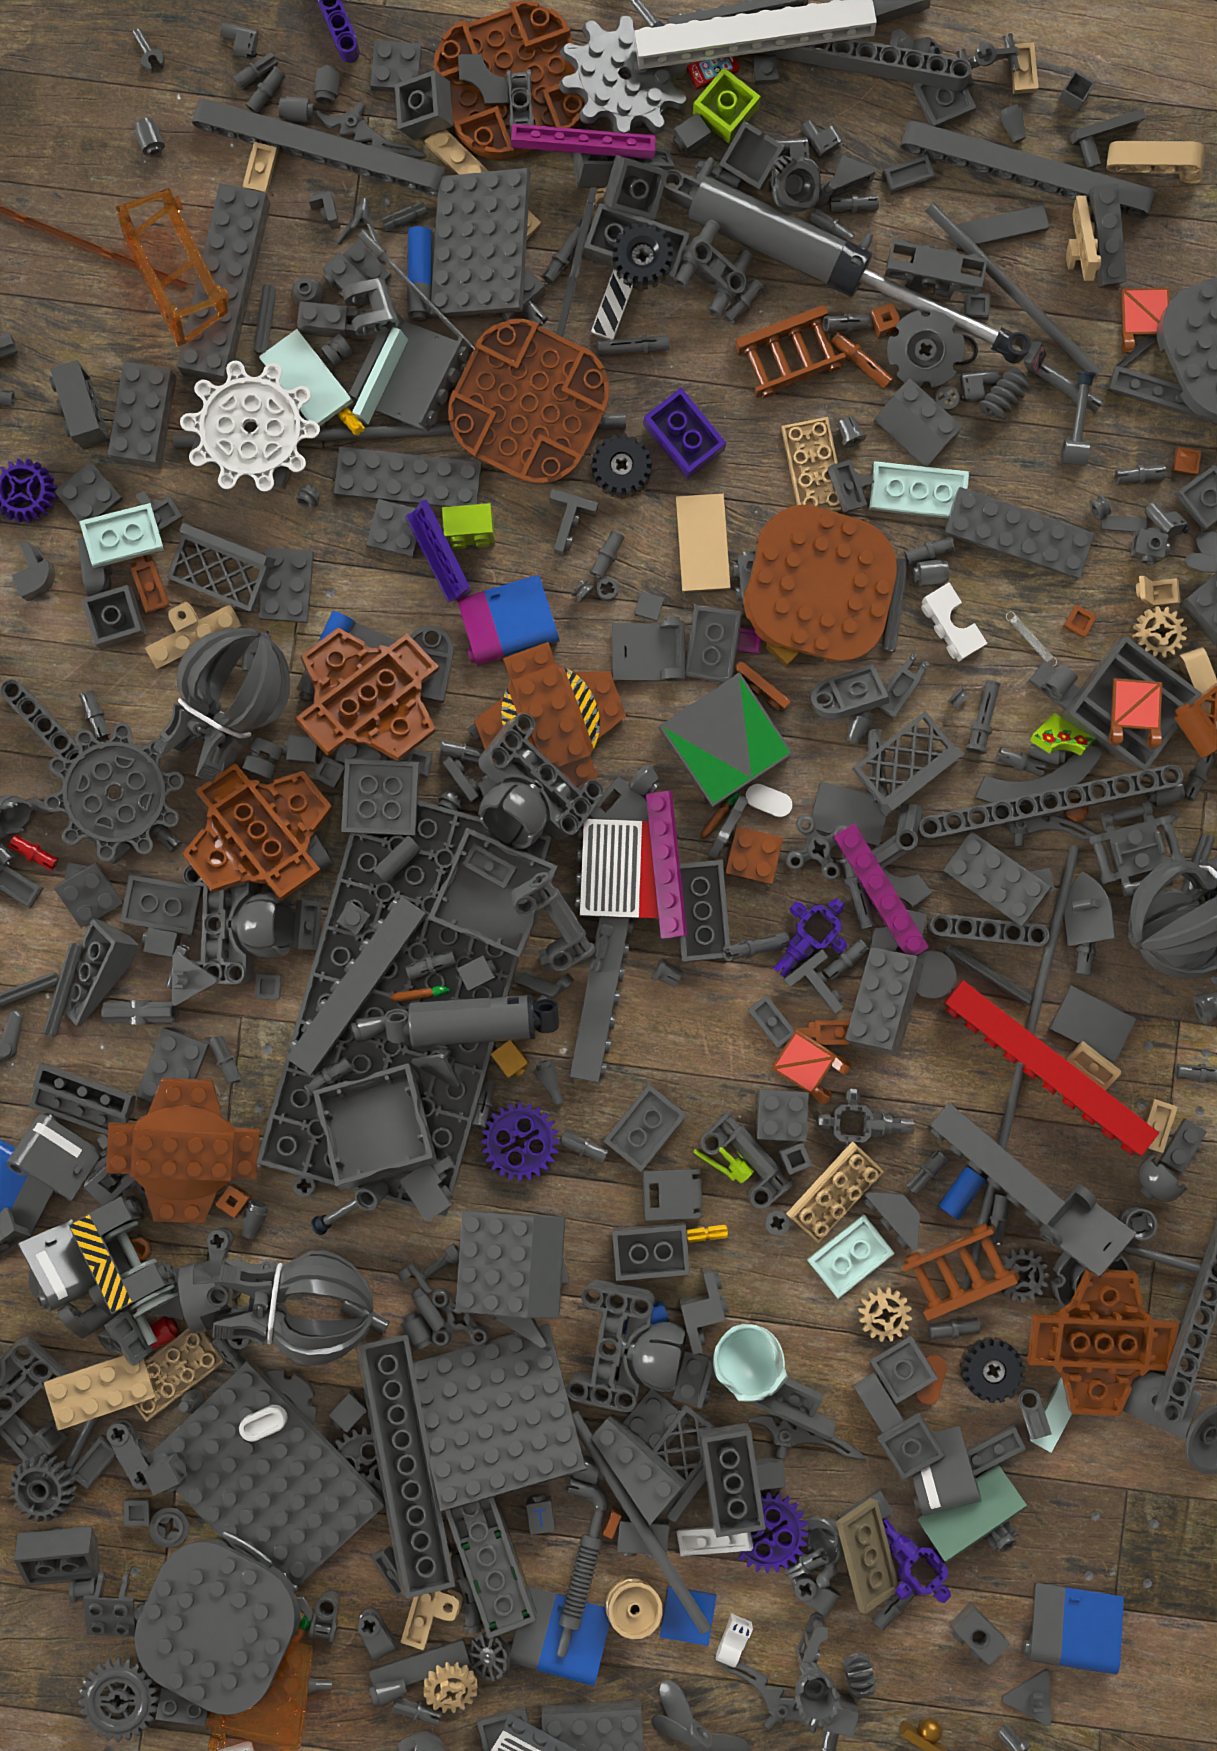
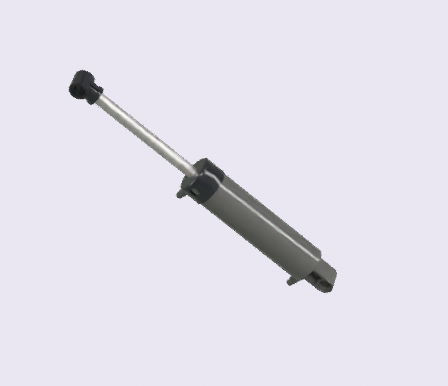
M711 157L704 163L695 179L677 170H668L662 196L666 200L688 209L689 220L705 226L707 221L713 220L720 225L717 233L827 284L828 287L849 297L854 296L860 283H863L930 315L932 309L942 311L956 321L954 327L992 344L991 350L1002 354L1009 363L1016 364L1021 362L1028 353L1031 341L1025 333H1012L1002 327L997 331L868 270L867 268L873 255L868 250L873 238L872 233H866L858 246L709 177L715 162ZM668 183H674V184H676L677 186H676V187H669L667 184H668ZM1012 345L1019 346L1021 351H1016Z

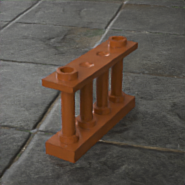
M825 304L736 339L735 349L737 354L745 353V355H748L760 384L755 387V398L760 396L763 398L770 397L776 393L775 390L827 370L834 372L842 367L846 355L841 353L835 356L822 326L823 317L828 315ZM809 327L815 330L826 360L813 364L801 336L802 330ZM785 336L792 337L804 366L803 369L792 373L779 344L780 338ZM765 344L770 346L782 377L772 381L768 380L757 353L758 347Z
M986 1223L978 1225L968 1235L923 1254L915 1252L905 1258L906 1261L902 1265L903 1271L913 1268L928 1299L923 1311L927 1321L1018 1284L1019 1276L1016 1270L1008 1271L1007 1268H1004L989 1235L994 1234V1224L989 1226ZM977 1240L981 1241L995 1270V1277L988 1280L981 1277L966 1246ZM956 1249L973 1281L972 1287L964 1290L962 1287H959L944 1254ZM932 1259L936 1260L951 1291L949 1292L950 1296L943 1299L940 1296L937 1297L922 1266L923 1263Z

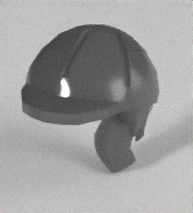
M4 795L0 797V839L9 835L19 834L21 831L24 832V829L21 827L28 822L31 812L37 811L42 815H51L54 812L48 811L44 807V802L35 798L25 801L15 795Z
M812 1517L808 1522V1549L813 1548L815 1552L820 1548H824L828 1554L821 1558L829 1556V1563L825 1564V1568L816 1578L818 1587L825 1589L830 1586V1579L836 1575L838 1561L843 1558L844 1552L836 1520Z

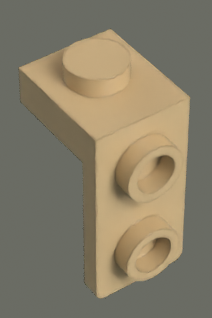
M1139 576L1140 583L1136 584V593L1138 598L1141 597V601L1150 607L1180 604L1179 580L1177 578L1151 581L1146 576Z

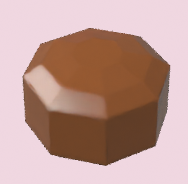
M1080 798L1069 800V802L1077 804ZM1086 807L1067 811L1064 814L1067 819L1077 822L1086 818L1089 809Z
M144 1237L131 1239L130 1241L139 1260L147 1259L152 1252L150 1241Z

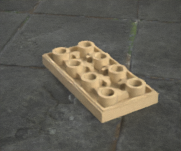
M828 417L781 426L797 505H813L837 513L843 512L827 469L829 466L838 463Z
M724 493L677 496L676 509L682 593L730 590Z
M852 1141L786 1214L819 1243L884 1171Z
M188 1328L145 1361L156 1397L134 1404V1406L146 1422L224 1363L225 1359L212 1344L206 1332L193 1334Z

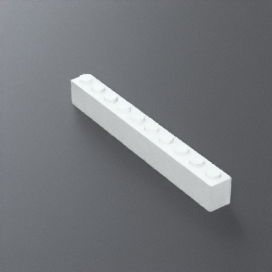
M833 0L829 3H810L801 7H785L773 11L762 10L752 14L740 13L731 17H714L703 21L692 20L683 24H666L665 26L655 28L644 27L640 30H635V47L640 70L870 37L875 34L877 22L873 0Z

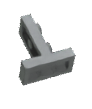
M552 489L550 504L566 508L554 546V554L564 557L565 550L570 551L573 537L570 536L572 528H577L580 514H577V512L596 517L598 502Z
M819 950L786 976L783 982L787 987H791L802 977H805L832 1013L836 1014L843 1008L840 1004L843 1001L834 989L832 991L828 989L825 985L828 981L819 970L817 972L813 970L828 958L823 950Z

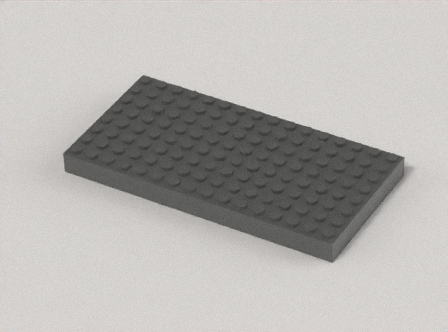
M417 801L416 836L410 837L422 850L388 883L374 871V868L407 836L350 833L291 1043L295 1039L299 1041L304 1034L301 1029L309 1019L314 1020L318 1014L315 1011L317 1006L323 999L328 1000L333 993L330 991L332 985L338 978L340 980L343 979L347 973L344 970L352 958L355 960L361 954L359 948L366 938L370 940L375 934L374 926L381 918L385 920L390 913L387 910L389 905L395 898L399 900L401 896L427 913V916L351 1023L356 1022L355 1019L385 1016L388 1011L393 1009H404L408 1012L411 1003L509 996L519 957L428 919L439 891L450 874L453 858L466 828L497 840L482 825L480 817ZM541 835L534 844L523 849L514 848L512 843L506 846L546 861L552 838ZM350 901L371 915L358 936L336 922ZM452 950L456 965L436 971L437 974L434 975L430 973L412 981L409 980L405 966L425 960V957L429 955L433 957ZM483 955L486 959L491 958L497 969L494 972L496 978L468 991L457 969ZM434 986H446L450 989L448 993L440 997L432 996L403 1002H394L389 999L394 993L433 988ZM349 1024L314 1075L307 1074L288 1059L285 1060L256 1163L335 1185L328 1156L327 1137L320 1123L315 1097H311L303 1084L322 1073V1069H328L344 1057L348 1059L354 1070L337 1080L336 1084L345 1081L361 1080L376 1072L409 1063L415 1073L436 1159L440 1162L447 1156H450L454 1162V1165L444 1171L447 1177L440 1182L442 1187L446 1185L453 1194L472 1129L471 1124L492 1056L490 1054L493 1053L496 1041L413 1047L410 1039L402 1043L390 1042L387 1039L386 1031L362 1043V1041H355L351 1025ZM441 1048L450 1050L449 1056L455 1059L451 1069L460 1084L459 1087L456 1089L415 1066L411 1063V1060L417 1057L437 1055ZM412 1171L382 1179L388 1186V1194L384 1199L417 1208L399 1182L401 1178ZM361 1186L351 1188L350 1190L358 1191ZM450 1207L439 1214L446 1216Z

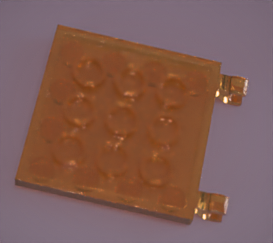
M290 1642L274 1678L273 1686L259 1702L248 1710L230 1715L216 1714L208 1711L206 1729L213 1731L209 1739L208 1750L219 1751V1747L224 1748L226 1734L279 1746V1751L298 1750L301 1747L313 1646Z

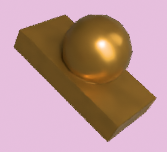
M923 1719L919 1723L918 1729L904 1720L900 1724L899 1730L902 1737L923 1751H947L946 1747L938 1742L941 1739L942 1727L935 1719Z

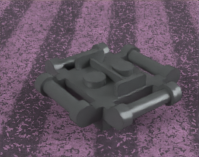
M1149 801L1141 803L1140 806L1112 814L1110 812L1102 813L1101 820L1105 833L1088 837L1090 844H1093L1102 877H1100L1101 883L1104 884L1119 879L1125 897L1133 896L1141 882L1130 883L1129 876L1154 870L1158 865L1172 860L1186 861L1184 854L1181 855L1173 828V815L1154 819L1152 806ZM1143 815V823L1114 830L1113 823ZM1163 825L1171 858L1165 859L1164 845L1156 826ZM1102 841L1106 842V846L1114 870V873L1112 874ZM1173 880L1170 881L1166 886L1173 885Z

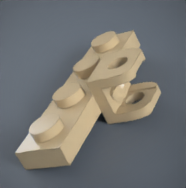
M1076 196L1072 213L1076 239H1069L1066 252L1068 270H1073L1076 260H1080L1084 281H1094L1096 270H1100L1101 256L1097 255L1098 240L1094 239L1095 224L1090 220L1092 209L1087 204L1086 196Z
M184 602L172 608L168 613L176 632L146 646L145 650L155 668L158 669L183 656L193 643L205 635L223 629L238 628L242 626V623L231 604L199 619L193 607L188 602ZM178 612H185L186 618L181 619L178 616Z
M449 1550L450 1561L452 1560V1556L454 1553V1551ZM447 1588L414 1597L401 1643L424 1650L434 1618L437 1617L447 1621L455 1620L462 1607V1593L453 1588Z

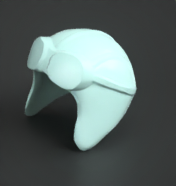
M753 1324L734 1326L722 1336L716 1345L713 1355V1367L716 1377L734 1393L738 1401L755 1402L764 1400L765 1397L776 1393L788 1378L785 1370L784 1353L780 1343L771 1332L761 1326Z

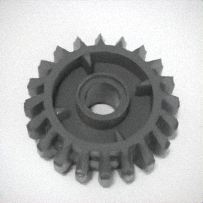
M35 1454L31 1457V1460L30 1457L22 1461V1464L16 1467L15 1473L10 1478L13 1482L10 1484L9 1489L14 1491L11 1493L10 1498L17 1500L14 1507L20 1506L22 1508L20 1515L27 1512L29 1520L36 1516L38 1522L44 1519L48 1522L54 1518H59L64 1511L66 1512L70 1508V1503L75 1499L73 1493L77 1489L76 1486L72 1485L76 1477L69 1476L72 1468L65 1469L63 1467L65 1461L58 1463L57 1456L49 1458L47 1454H43L41 1457ZM40 1484L45 1487L46 1491L42 1490Z

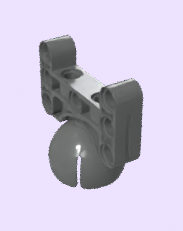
M521 713L507 721L479 758L480 769L496 783H501L493 787L481 801L478 812L480 821L485 829L497 840L506 845L512 843L514 848L520 849L534 844L541 837L544 829L555 840L565 839L578 832L602 798L604 792L601 783L593 779L576 787L527 740L535 729L534 719L527 713ZM522 827H524L522 833H521L520 836L517 838V836L519 835L520 831L522 830Z
M191 865L184 869L183 879L185 883L191 886L204 887L201 961L192 962L215 976V969L218 968L219 976L216 984H248L254 978V955L264 959H277L286 956L290 952L289 947L293 945L295 909L291 906L292 901L289 896L280 901L273 891L256 894L257 883L245 882L212 893L201 878L198 881L196 880V872ZM218 919H220L221 921V927L219 930H217L216 928V922ZM239 968L242 970L240 979L237 977V970Z
M602 1280L589 1281L581 1295V1300L587 1308L603 1311L593 1373L577 1372L573 1374L566 1388L568 1398L578 1403L629 1412L636 1406L641 1382L659 1392L675 1391L679 1378L677 1372L681 1368L687 1329L673 1322L651 1324L655 1297L649 1290ZM594 1290L599 1293L600 1297L593 1298L589 1295L588 1291ZM619 1295L623 1298L624 1302L618 1303L614 1301L612 1296ZM637 1301H645L648 1304V1307H640L637 1304ZM627 1317H629V1319H628V1325H627V1331H625V1330H624L625 1321H626ZM611 1342L616 1346V1348L609 1349L606 1347L605 1343ZM621 1363L619 1376H616L618 1366ZM573 1384L582 1385L584 1390H577ZM598 1389H605L608 1395H601ZM622 1394H629L632 1400H625Z
M20 1337L3 1353V1356H0V1400L5 1398L9 1399L12 1403L6 1406L0 1402V1427L38 1390L42 1388L46 1392L45 1381L69 1373L31 1337ZM25 1347L29 1349L30 1353L23 1355L19 1353L18 1349ZM44 1364L48 1369L46 1371H39L36 1365Z

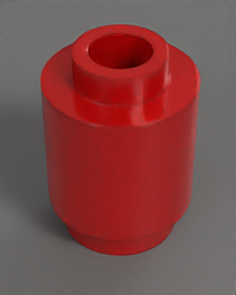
M164 1316L150 1325L157 1339V1342L150 1346L152 1349L157 1350L177 1338L179 1327L173 1318L169 1319L167 1316Z

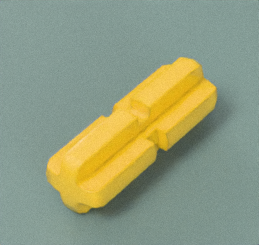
M348 407L337 413L338 417L354 435L358 436L361 432H364L365 427Z
M726 1225L709 1226L708 1229L701 1227L686 1230L689 1243L706 1241V1239H725L728 1237Z

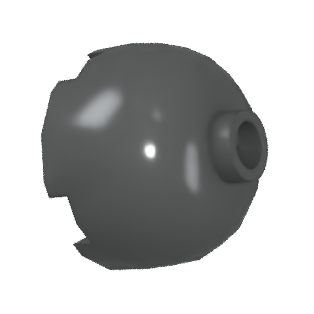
M1150 1154L1141 1164L1138 1171V1180L1143 1186L1140 1191L1149 1200L1153 1198L1161 1202L1176 1200L1188 1189L1185 1184L1179 1186L1177 1184L1179 1178L1161 1161L1156 1164L1154 1162L1156 1157Z

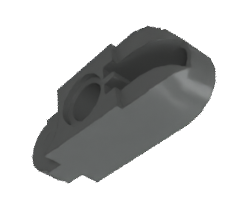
M84 537L77 538L83 582L88 597L109 591L111 589L110 575H113L111 564L93 568Z

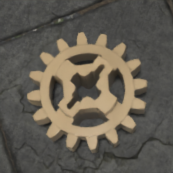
M1156 606L1153 608V612L1148 609L1144 612L1145 616L1140 615L1137 618L1140 624H1135L1133 629L1137 630L1138 633L1132 637L1139 639L1137 645L1143 646L1144 650L1151 652L1153 657L1159 654L1160 659H1164L1166 653L1171 657L1175 654V650L1182 648L1179 642H1183L1187 638L1181 635L1187 630V627L1180 626L1184 619L1177 620L1175 617L1178 612L1175 611L1170 614L1169 607H1165L1161 612L1160 607ZM1150 619H1152V621H1151V627L1148 628V629H1145L1146 624L1148 623V621H1149ZM1158 629L1159 632H1163V633H1166V634H1164L1163 636H1161L1160 634H1156V633H1153V632ZM1174 636L1173 642L1167 647V644H1169L1168 639Z
M877 1287V1294L874 1295L868 1291L867 1293L870 1298L868 1300L862 1298L861 1301L865 1306L858 1308V1311L863 1314V1316L858 1318L859 1322L866 1323L862 1329L865 1332L871 1330L869 1335L871 1338L878 1334L879 1340L882 1342L885 1336L890 1341H893V1334L901 1337L902 1333L900 1330L902 1328L909 1329L905 1321L912 1320V1317L906 1314V1312L911 1310V1307L904 1306L907 1299L905 1297L899 1299L900 1292L898 1290L891 1294L890 1287H886L885 1292H882ZM886 1298L896 1301L898 1305H889ZM876 1301L875 1308L869 1311L872 1304ZM883 1309H886L888 1312H890L887 1314V1319H883L881 1316H879L883 1314ZM900 1317L898 1323L893 1327L896 1318ZM878 1322L882 1324L884 1330L875 1328L871 1323Z
M446 1662L444 1668L437 1665L436 1672L429 1671V1678L424 1679L423 1689L427 1704H433L434 1710L441 1707L442 1713H445L447 1709H451L455 1713L457 1707L464 1710L465 1703L472 1704V1697L477 1696L478 1686L474 1671H468L467 1665L460 1668L459 1662H456L454 1666H450Z

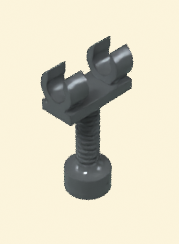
M454 1243L445 1249V1256L435 1261L425 1270L420 1271L415 1262H412L397 1273L401 1281L414 1274L421 1284V1287L411 1293L414 1300L423 1293L428 1294L432 1291L427 1278L437 1273L441 1268L443 1269L449 1263H454L455 1265L459 1263L460 1250Z

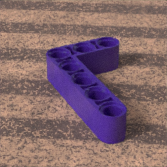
M317 0L340 58L347 63L356 61L359 58L360 50L342 1ZM329 3H335L332 7H326ZM337 24H344L342 28H335ZM346 45H352V46H353V47H352L351 49H349V50L343 49Z

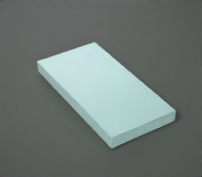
M298 329L259 356L265 366L270 363H276L281 367L282 375L279 384L283 389L293 390L298 386H305L309 389L311 393L310 400L302 405L299 411L307 421H315L319 427L353 402Z
M874 461L872 472L874 483L871 484L869 510L948 519L957 489L959 487L968 489L969 471Z

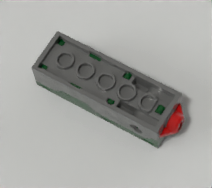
M498 1497L445 1511L488 1639L535 1622L537 1610Z

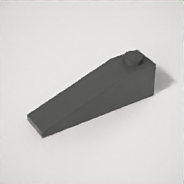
M656 147L654 159L626 157L660 167L666 171L674 170L675 167L670 151ZM573 153L574 174L578 187H606L615 156Z

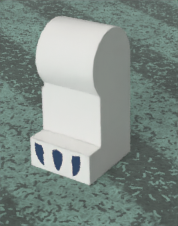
M732 1613L730 1614L717 1650V1661L734 1668L736 1667L741 1652L744 1650L753 1630L751 1621Z

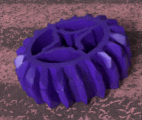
M17 458L16 465L8 461V469L0 467V470L3 472L0 476V513L2 515L6 514V518L10 521L15 518L17 523H21L24 519L26 523L31 524L32 517L36 521H40L39 514L48 515V512L45 510L46 507L54 508L50 500L57 499V496L52 493L57 490V486L52 484L55 480L54 477L48 475L49 470L46 467L42 468L39 462L33 464L31 459H27L24 463L23 460ZM24 474L32 475L31 477L28 476L23 480H19L16 478ZM10 483H11V485H12V491H11V493L8 495L9 498H7L8 487H9V485H10ZM41 483V492L39 498L37 499L36 491L39 488V484ZM18 485L27 490L26 493L30 496V498L27 497L25 494L21 493V489L18 487ZM25 502L32 504L26 508H15L17 505L20 506Z

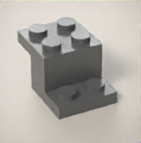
M711 1266L702 1268L707 1292L679 1299L693 1355L702 1353L701 1345L706 1344L701 1327L726 1321L724 1314L729 1313L724 1295L719 1296L718 1289H722V1284L718 1271L713 1272Z

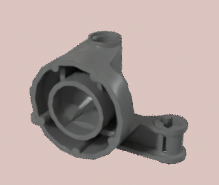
M227 1228L216 1229L208 1235L209 1261L183 1265L179 1270L178 1286L181 1307L187 1325L193 1334L211 1331L214 1322L218 1321L219 1312L238 1308L236 1297L241 1292L235 1291L233 1294L231 1288L219 1284L221 1266L225 1265V1259H227L233 1243V1234ZM216 1238H224V1242H216ZM237 1338L228 1339V1342L233 1348L242 1349L250 1344L252 1340Z

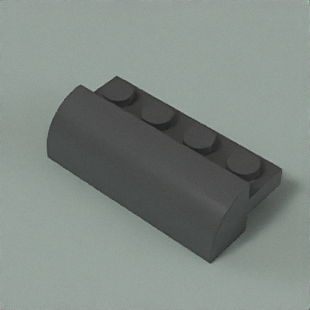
M42 1062L39 1064L33 1083L35 1088L29 1107L108 1135L109 1123H128L129 1116L133 1113L136 1096Z

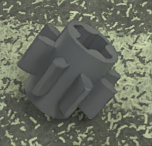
M1008 1521L985 1538L994 1551L999 1548L1001 1552H1006L1015 1546L1016 1540L1014 1537L1018 1534Z

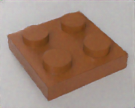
M736 826L725 874L772 885L783 837Z

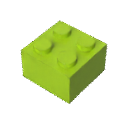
M723 67L694 102L693 116L698 113L709 129L730 144L743 121L748 122L759 109L761 96Z
M490 503L442 507L444 535L452 549H465L466 545L476 544V547H488L490 543H495L494 520Z

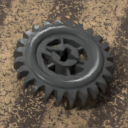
M121 1657L117 1658L115 1665H113L111 1658L106 1661L105 1667L100 1662L97 1665V1672L94 1669L89 1671L91 1679L88 1677L83 1679V1684L87 1688L81 1687L79 1689V1693L84 1697L79 1698L78 1703L85 1707L81 1708L79 1713L87 1714L83 1722H91L92 1725L89 1730L98 1729V1737L106 1733L108 1741L111 1740L113 1735L117 1742L121 1741L122 1735L127 1740H131L132 1733L140 1736L141 1729L147 1730L149 1728L147 1721L152 1722L155 1720L156 1716L152 1712H157L158 1705L153 1703L159 1701L160 1695H153V1693L158 1690L159 1685L150 1686L153 1679L145 1677L147 1674L145 1670L139 1671L140 1661L134 1667H131V1658H128L124 1665H122ZM119 1682L122 1684H118L115 1686L113 1683ZM108 1686L111 1691L110 1694L102 1695L104 1688ZM128 1705H136L134 1711L130 1714ZM102 1706H107L109 1711H111L110 1714L106 1713ZM123 1712L125 1717L121 1718L112 1717L113 1713Z

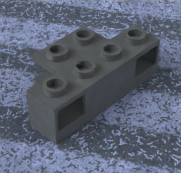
M899 239L897 241L893 240L884 276L906 280L905 287L916 292H921L922 286L924 287L926 283L936 284L934 295L951 299L954 291L978 295L983 285L988 259H983L978 254L964 255L959 254L954 249L940 250L935 249L930 244H922L920 246L911 244L909 240ZM893 253L911 256L910 263L892 259ZM961 267L979 270L980 275L977 277L960 273Z

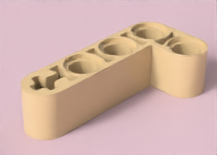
M1115 141L1109 144L1106 169L1113 173L1179 174L1180 180L1184 183H1199L1202 180L1204 146L1199 142Z

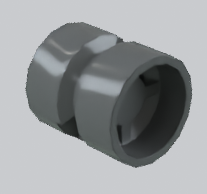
M254 737L250 747L252 754L246 757L242 768L272 780L276 770L274 763L280 760L283 748L264 739ZM263 752L270 755L268 761L259 758V753Z
M1128 1206L1119 1213L1118 1220L1137 1233L1134 1239L1146 1241L1156 1233L1157 1220L1150 1211L1138 1206Z

